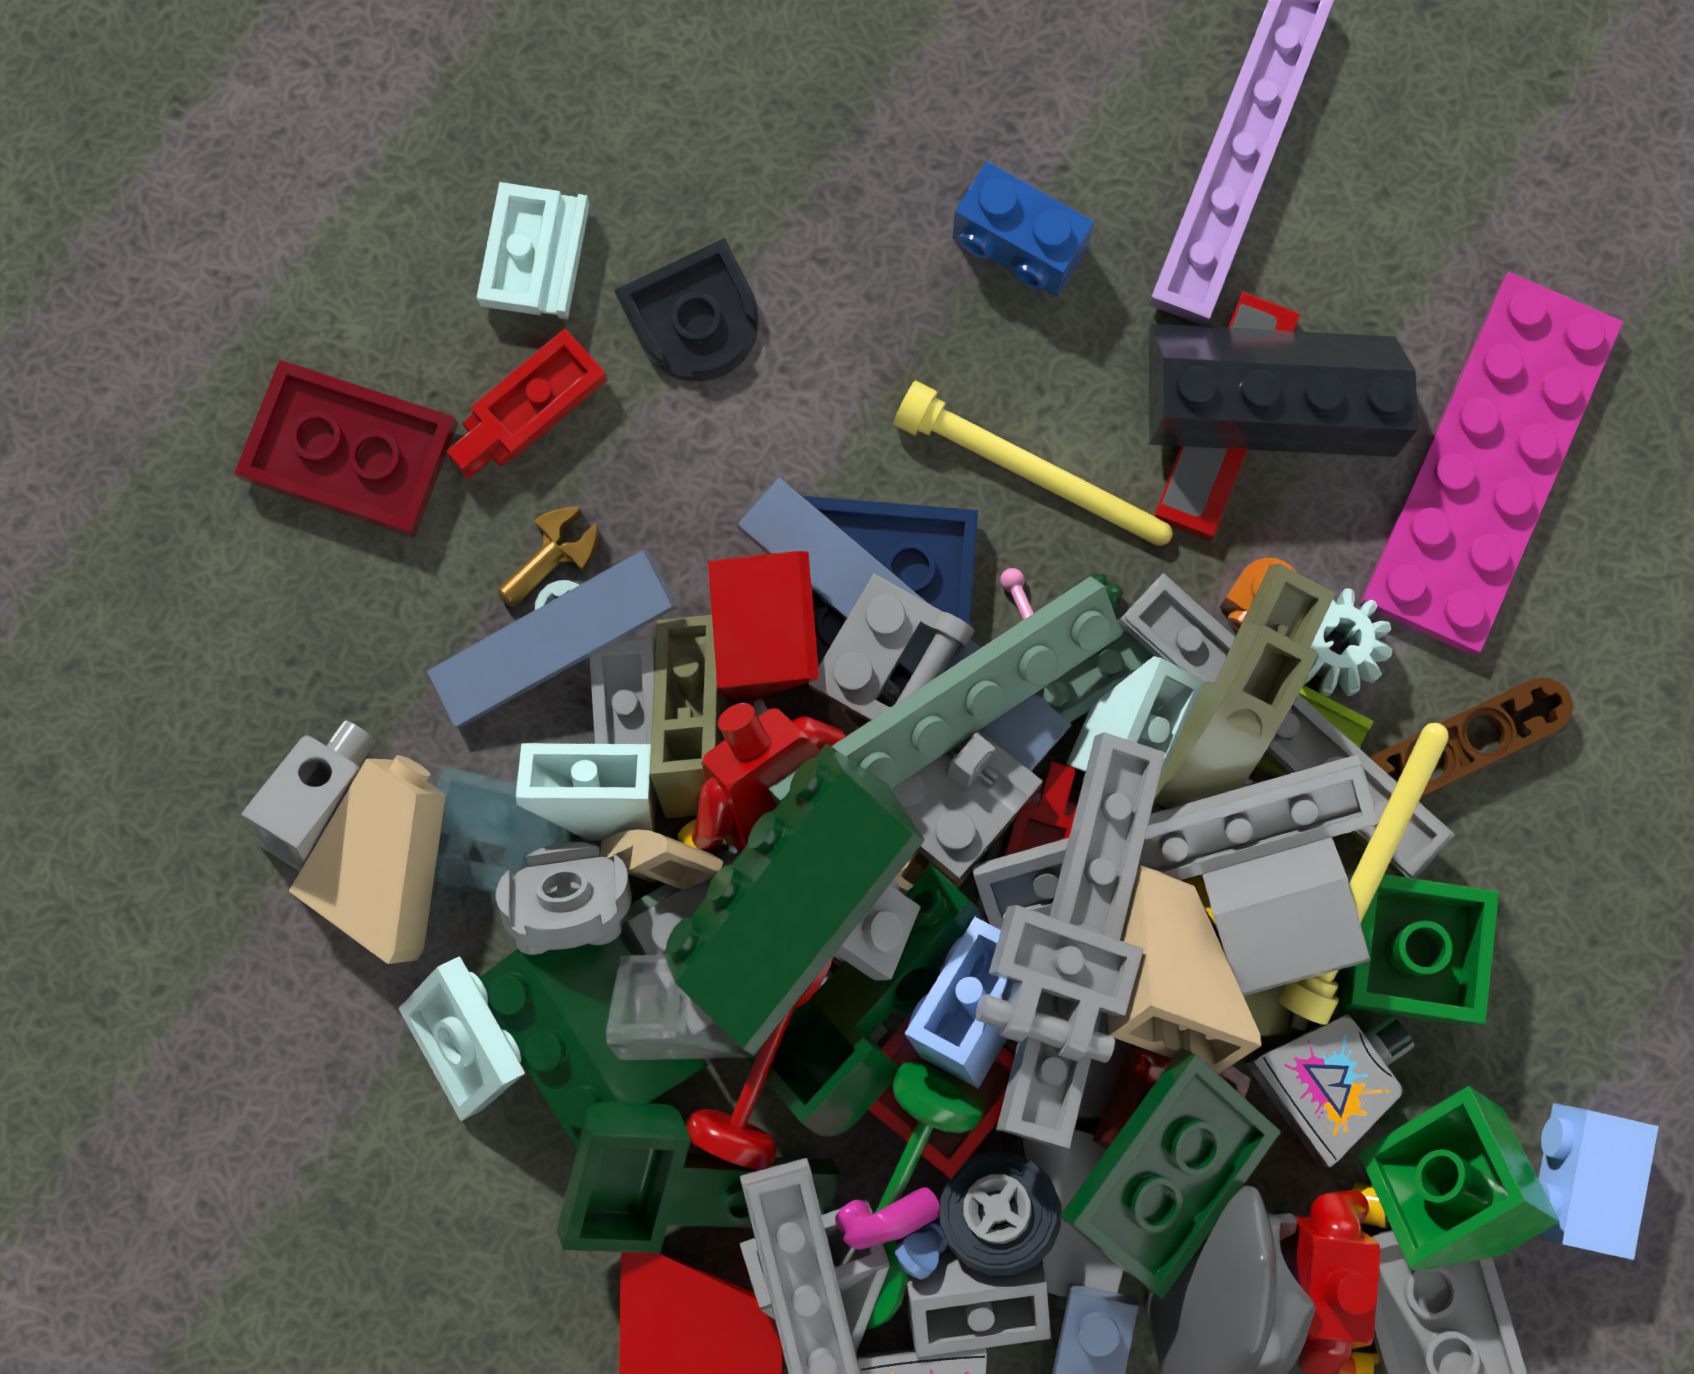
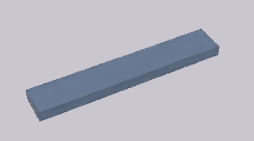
M781 478L775 481L737 524L738 530L766 554L791 551L809 552L812 593L845 621L873 573L926 602ZM920 626L898 666L912 676L935 634ZM971 639L966 648L958 647L945 671L979 650L980 647ZM1033 694L980 731L1032 772L1072 724L1040 697Z

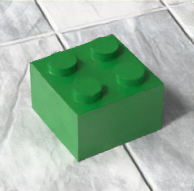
M1384 874L1360 923L1370 961L1341 969L1337 1008L1387 1016L1392 1015L1394 1017L1459 1027L1485 1024L1499 891Z

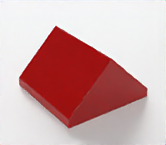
M791 551L708 561L717 688L733 703H748L760 697L763 698L818 680L819 672L809 552Z

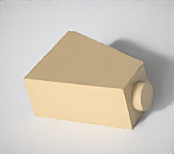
M396 755L394 760H365L289 889L290 893L387 964L416 961L424 950L446 794L427 782L430 773L423 766L400 755Z
M1139 866L1120 941L1143 948L1126 1015L1113 1016L1107 1014L1108 1034L1121 1041L1170 1058H1174L1180 1048L1196 1054L1219 1074L1261 1046L1260 1032L1195 886L1167 876L1160 871Z

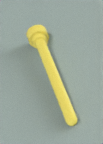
M915 380L902 401L893 422L894 426L914 436L919 431L930 436L933 431L1154 545L1163 546L1171 540L1173 535L1172 528L1165 521L945 410L946 402L936 398L938 391Z
M1430 723L1423 728L1378 822L1379 824H1377L1349 883L1360 923L1447 744L1448 731L1439 723ZM1338 970L1286 984L1279 1002L1290 1011L1308 1020L1327 1025L1339 1001L1334 995L1338 984L1333 981Z

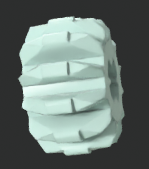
M1344 589L1337 603H1335L1334 599L1332 600L1310 647V650L1318 653V656L1303 685L1308 683L1315 674L1320 676L1318 688L1319 693L1324 696H1329L1334 691L1337 681L1347 696L1356 694L1360 690V679L1374 683L1382 675L1376 662L1386 661L1392 655V648L1377 640L1391 630L1390 623L1388 621L1371 623L1369 617L1377 608L1376 601L1369 600L1360 609L1353 607L1355 595L1352 589ZM1333 630L1344 635L1341 643L1348 641L1350 644L1340 655L1329 649L1333 645V641L1328 643L1324 641Z

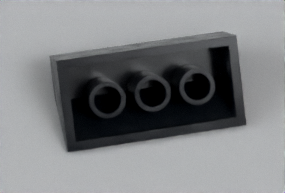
M1151 324L1149 327V445L1396 457L1418 431L1416 370L1395 336L1288 332Z

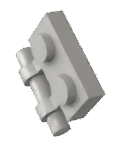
M1018 905L1009 906L1006 910L988 974L1014 982L1011 995L1005 1001L988 994H983L976 1008L975 1019L997 1027L998 1033L1002 1037L1017 1042H1022L1028 1037L1055 1046L1056 1054L1075 1061H1080L1085 1056L1106 1063L1113 1053L1115 1039L1113 1036L1094 1030L1098 1012L1101 1011L1113 1016L1126 1015L1143 948ZM1041 991L1071 1001L1068 1015L1064 1020L1036 1011Z

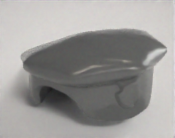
M1244 1184L1240 1191L1230 1200L1216 1225L1163 1300L1147 1290L1144 1311L1154 1342L1161 1374H1288L1297 1361L1306 1341L1316 1309L1314 1301L1291 1274L1281 1253L1279 1241L1296 1233L1297 1219L1291 1213L1275 1215L1267 1213L1263 1199L1255 1187Z

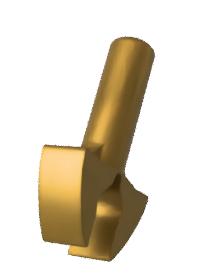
M580 507L557 509L545 513L534 520L536 527L543 532L542 547L498 588V595L504 603L511 607L517 606L559 564L575 563L583 573L586 572L594 558L598 545L599 528L597 524L594 523L579 541L562 544V533L565 528L572 525L582 515Z

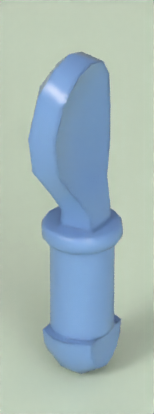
M940 1215L934 1221L921 1227L918 1233L908 1235L896 1245L895 1255L903 1271L912 1277L920 1280L928 1278L939 1263V1254L948 1247L940 1226Z

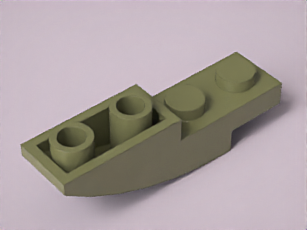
M1281 564L1269 565L1215 682H1204L1161 773L1154 798L1155 803L1170 809L1236 790L1243 786L1285 720L1318 656V653L1310 650V647L1336 593Z

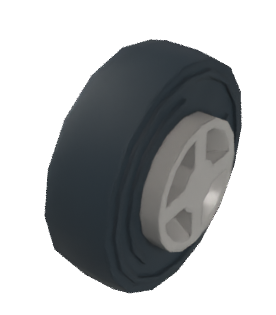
M986 1152L965 1161L951 1179L949 1178L940 1198V1226L949 1248L967 1267L988 1276H1014L1035 1267L1052 1250L1061 1229V1217H1059L1061 1214V1202L1051 1178L1034 1161L1013 1152ZM1005 1221L1009 1223L1001 1226H996L994 1230L992 1229L995 1223H1003Z

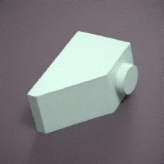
M1153 656L1091 706L1067 761V765L1086 773L1094 737L1106 732L1165 752L1161 769L1162 773L1204 682L1207 681L1160 657Z
M522 743L516 789L517 805L588 841H602V839L613 834L628 830L639 829L654 832L657 793L649 774L651 744Z

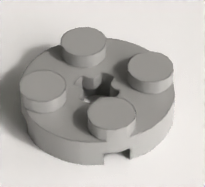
M584 842L560 843L538 849L525 856L526 868L517 872L513 878L509 869L498 883L496 901L503 927L515 938L517 949L529 955L541 954L547 950L573 948L587 943L593 945L610 943L621 933L620 921L627 914L632 901L628 873L622 859L614 854L613 862L611 859L600 856L598 846ZM572 892V895L560 898L561 893Z

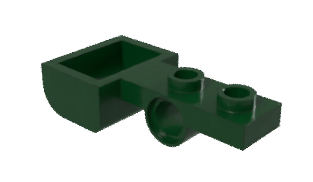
M933 865L928 868L905 894L906 897L921 907L892 979L873 980L847 961H844L826 982L820 985L808 1002L794 1008L765 1081L799 1121L820 1136H835L848 1130L893 1083L899 1067L870 1037L871 1034L893 1011L899 1014L913 1013L919 1001L929 994L941 974L935 964L963 935L973 918H978L983 913ZM735 1043L734 1045L753 1066L758 1051L755 1055H752Z
M610 1101L593 1104L587 1109L557 1226V1234L562 1249L660 1253L668 1225L752 1228L740 1176L760 1170L737 1165L709 1152L708 1154L687 1153L691 1138L680 1112L673 1106ZM775 1157L771 1167L804 1158ZM807 1159L821 1215H824L831 1210L841 1174L834 1160Z

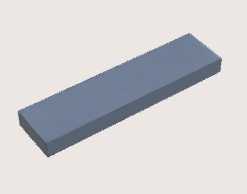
M641 550L429 669L427 673L454 727H464L673 611L678 606L650 551Z

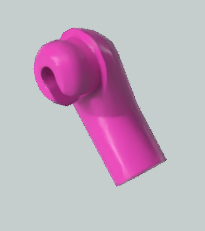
M922 1187L874 1214L870 1213V1209L864 1201L854 1200L837 1212L835 1224L845 1234L842 1240L850 1247L861 1250L906 1237L937 1219L940 1215V1205L934 1193L928 1188Z

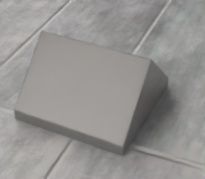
M1332 837L1202 874L1227 961L1243 996L1370 961L1348 878Z

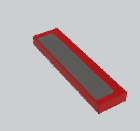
M1242 291L1228 328L1294 332L1300 313ZM1181 446L1154 516L1174 528L1211 541L1248 449Z

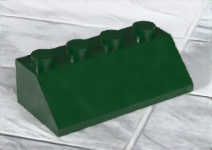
M826 743L814 759H808L798 768L792 778L790 791L775 810L765 813L755 823L749 835L747 846L733 864L724 866L716 873L709 885L707 897L690 918L682 919L672 930L663 954L675 984L742 1049L752 1055L756 1054L925 841L890 786Z

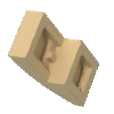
M637 829L613 834L602 839L600 856L611 859L614 862L615 854L622 859L629 875L650 883L661 881L682 890H686L714 877L723 865V860L713 854L649 830Z

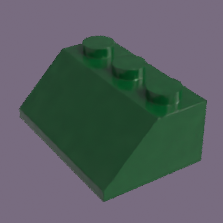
M622 931L615 940L603 945L587 943L573 948L547 950L536 955L525 954L516 949L479 977L487 992L488 1007L501 1030L507 1031L515 1040L520 1051L521 1063L576 1149L586 1111L593 1104L607 1101L654 1104L709 1065Z

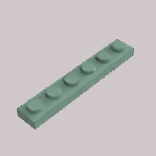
M1091 576L831 747L886 782L891 789L1122 636L1105 586ZM798 769L768 788L776 806L779 805L790 791L792 778Z

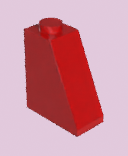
M662 1249L660 1253L621 1252L619 1374H784V1364H786L776 1321L760 1310L754 1292Z

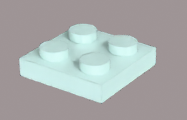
M460 956L438 966L398 1008L460 1121L485 1109L525 1074L520 1065L521 1056L515 1040L507 1031L500 1029L488 1007V996L483 983L477 975L468 972Z

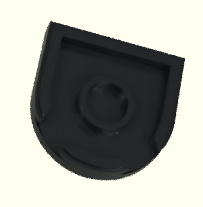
M725 238L614 290L616 298L645 355L658 369L674 378L696 382L708 381L724 376L737 368L746 359L756 341L758 328L756 333L757 320L759 327L756 300Z

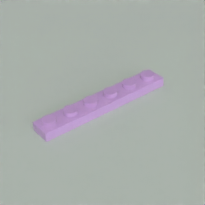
M1268 0L1151 296L1150 306L1207 327L1334 0Z

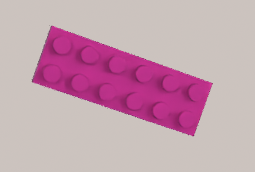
M1507 272L1501 281L1359 603L1360 606H1363L1369 600L1376 601L1377 608L1375 612L1474 657L1481 652L1623 321Z

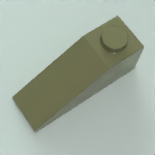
M712 615L657 620L649 774L666 818L697 815L700 788L706 782L701 765L704 754L725 740L717 725L720 715L727 709L726 696L717 688Z

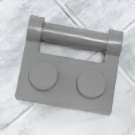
M873 573L818 667L819 679L809 682V688L869 722L891 708L880 703L877 699L920 626L935 634V637L896 704L944 673L958 647L966 648L975 630L956 616L942 612Z

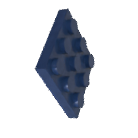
M802 496L928 604L942 612L956 616L967 624L970 623L978 510ZM812 593L819 667L845 620ZM897 665L881 694L901 695L911 676ZM805 683L796 687L809 688V683Z

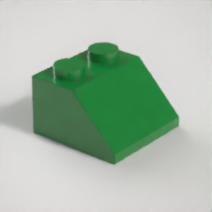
M1467 1086L1358 1152L1407 1264L1414 1271L1502 1256L1560 1223L1504 1109L1470 1086Z

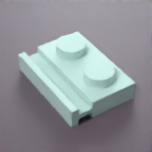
M499 182L477 293V300L480 306L540 316L541 313L558 315V318L568 320L590 206L587 195L578 194V197L561 195L560 191Z

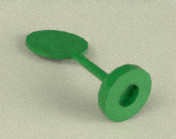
M911 1061L902 1064L893 1080L894 1096L901 1107L918 1122L878 1208L870 1207L872 1214L901 1199L933 1128L944 1132L962 1133L970 1131L977 1126L987 1108L985 1097L977 1088L929 1062ZM902 1238L883 1243L890 1267L866 1329L875 1328L890 1321L902 1304L908 1276L899 1265L895 1255L896 1245L902 1241Z

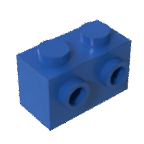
M986 161L955 210L952 238L958 240L961 246L971 254L982 259H991L1009 269L1024 284L1035 289H1044L1058 297L1089 247L1095 221Z

